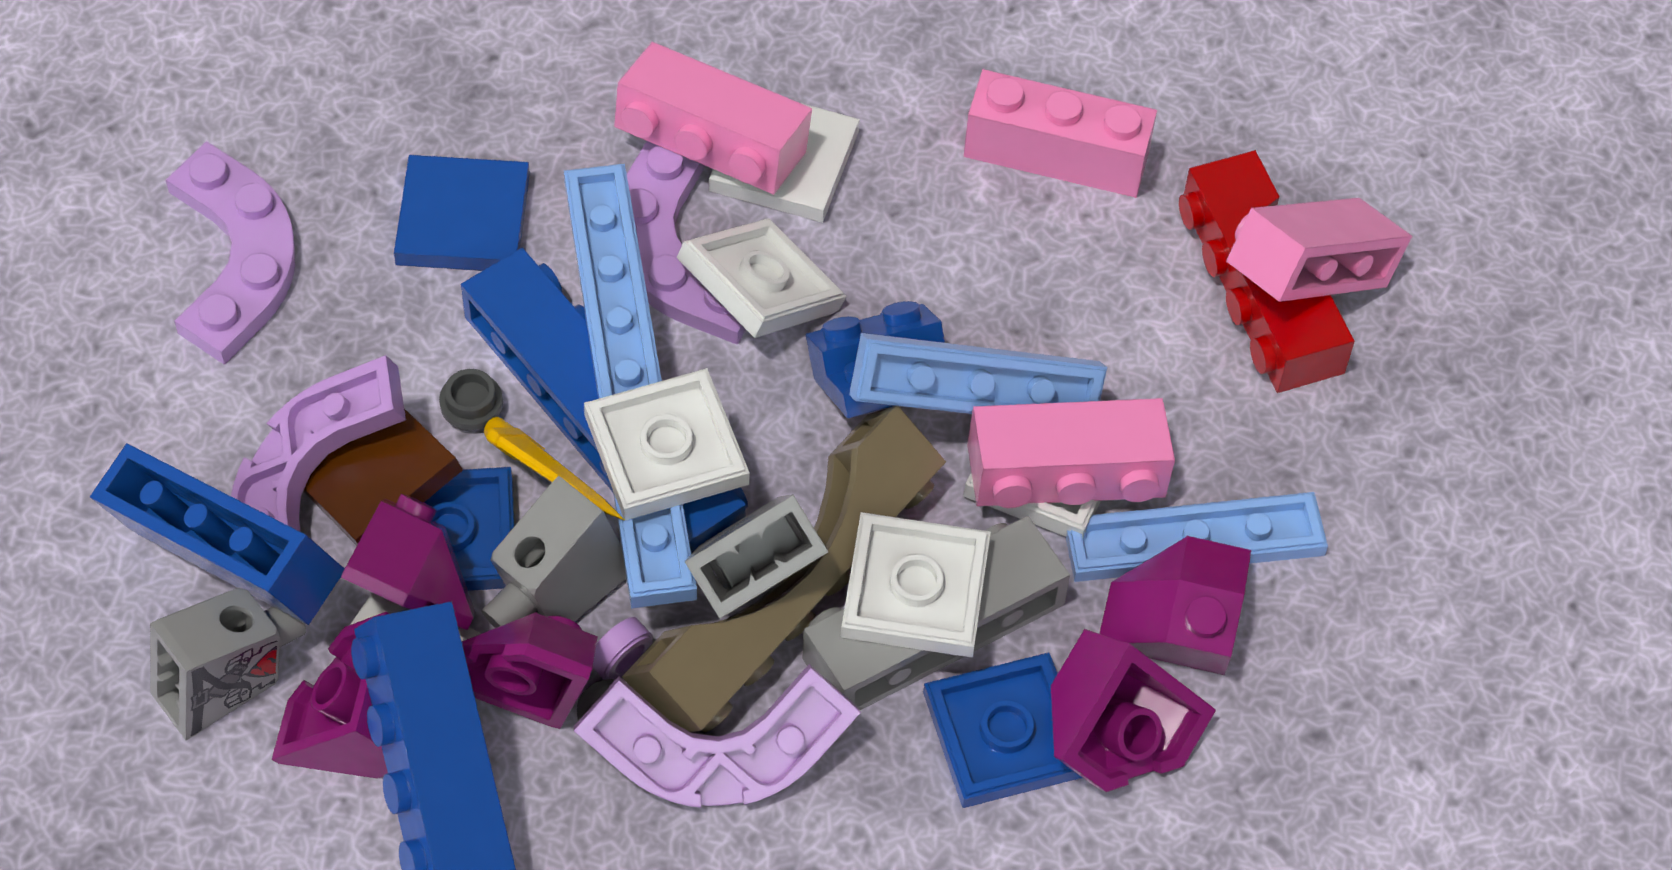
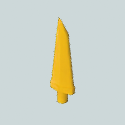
M494 417L486 423L484 435L487 441L513 460H518L551 483L560 476L603 510L605 514L624 520L606 499L547 453L544 447L522 430L513 427L500 417Z

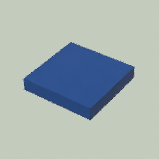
M409 155L394 248L395 265L483 271L519 250L521 247L530 177L529 162Z
M511 467L463 469L462 472L424 503L437 510L432 521L445 526L468 591L503 589L506 585L492 564L491 557L493 551L514 528Z
M1050 652L924 683L923 694L962 808L1083 778L1054 757L1051 684L1057 676V671Z

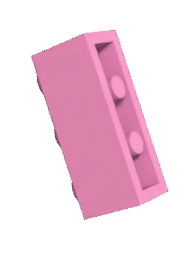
M651 42L618 82L614 127L774 195L806 153L812 108L660 44Z
M982 69L968 114L964 157L1137 198L1149 155L1157 110Z
M1361 198L1251 208L1249 214L1239 223L1235 232L1236 241L1226 262L1279 302L1387 288L1412 235Z
M1163 398L973 406L967 447L977 506L998 505L1004 508H1016L1027 503L1062 502L1067 505H1080L1090 500L1125 499L1130 502H1143L1152 498H1166L1175 457Z

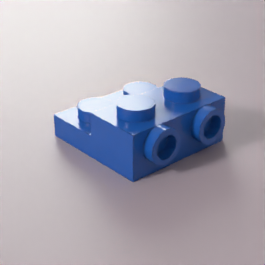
M913 301L893 303L884 307L880 315L860 320L857 317L851 316L835 318L824 323L821 330L805 334L814 380L847 418L895 406L859 402L849 395L861 333L945 343L941 320L923 303L918 304Z

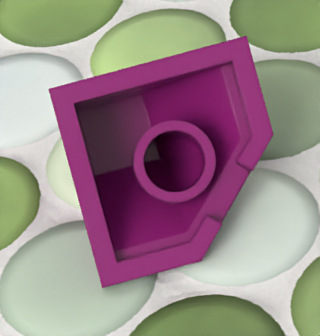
M402 493L397 503L385 498L378 505L341 578L408 609L452 601L458 627L468 630L476 612L446 528L432 521L437 510Z
M1191 536L1183 538L1111 582L1099 634L1129 643L1151 659L1225 675L1232 656L1244 600L1251 550Z
M383 612V613L378 614V615H375V616H373V617L381 616V615H386V614H389V613H388V612ZM373 617L344 627L328 647L329 652L336 656L331 664L320 674L314 685L303 680L287 700L272 756L274 762L376 779L384 777L388 773L382 747H377L374 744L368 729L367 711L372 704L366 679H360L357 675L351 654L352 641L356 639L354 629Z
M533 613L462 641V646L474 696L478 700L544 725L560 729L590 677L598 636L582 631V628L576 622L561 616L546 617Z
M1084 629L1051 684L1054 757L1096 788L1109 792L1129 785L1128 779L1152 771L1163 774L1183 767L1216 709L1131 644Z

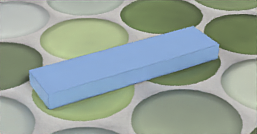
M861 333L849 395L859 402L972 414L973 406L1100 401L1107 366L1095 360Z
M1314 492L1096 514L1091 516L1083 539L1081 533L1073 530H1067V536L1065 537L1074 582L1118 578L1187 536L1251 550L1249 564L1325 556L1328 548Z

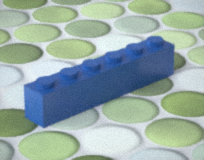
M522 247L461 283L464 316L613 492L584 415V403L598 399L584 307L580 304L574 307L563 295L561 284L552 269L545 263L538 266ZM741 487L683 504L691 554L702 543L746 517L748 501Z

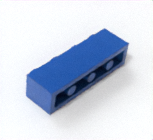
M128 443L125 444L90 495L92 500L136 534L238 588L248 590L254 597L307 625L311 623L345 569L306 534Z
M452 601L376 616L354 629L356 639L352 641L351 645L352 661L359 678L366 679L372 706L367 711V724L372 741L377 747H382L388 772L383 777V793L388 809L392 814H397L403 836V841L399 845L401 869L516 870Z

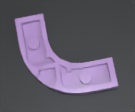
M206 141L166 179V184L170 194L213 221L229 237L231 243L229 262L217 280L174 322L179 335L225 365L267 323L284 301L295 271V241L288 212L274 189L255 172Z
M646 141L628 171L627 179L648 303L656 310L676 321L738 345L746 329L676 258L682 243L676 235L675 223L681 207L699 179L705 165Z
M385 355L322 380L287 402L266 423L272 430L260 445L252 461L245 457L243 458L233 484L231 497L300 531L301 495L311 473L323 459L350 441L406 420L398 366Z
M809 664L766 713L744 730L718 737L694 734L668 720L618 676L575 724L574 732L627 778L658 797L674 803L700 808L701 805L720 806L742 802L745 805L774 795L803 776L856 719L861 711Z

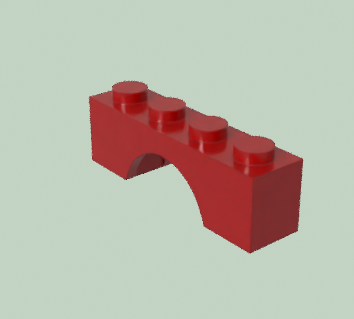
M1256 150L1189 168L1184 194L1179 197V211L1186 228L1189 230L1195 229L1202 242V256L1208 273L1212 277L1219 276L1226 290V305L1232 321L1236 325L1243 324L1251 340L1250 352L1257 371L1260 374L1267 373L1276 392L1280 393L1345 374L1355 340L1331 295L1279 302L1226 262L1236 241V229L1241 220L1249 214L1250 209L1278 205L1280 196Z

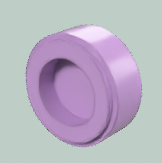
M630 617L621 621L597 642L593 669L603 680H616L618 676L622 677L652 645L653 635L636 617Z

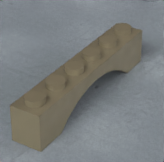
M892 406L867 414L828 456L826 488L818 519L814 526L828 553L777 583L756 603L727 619L710 624L690 625L664 631L622 678L668 720L689 732L701 730L703 733H706L715 728L731 712L733 705L729 700L743 685H752L770 670L775 661L771 654L784 639L790 641L804 631V628L809 626L816 616L812 611L815 605L825 595L831 596L849 583L861 512L896 517L904 508L907 510L916 506L933 490L934 483L930 479L946 463L944 458L899 406Z

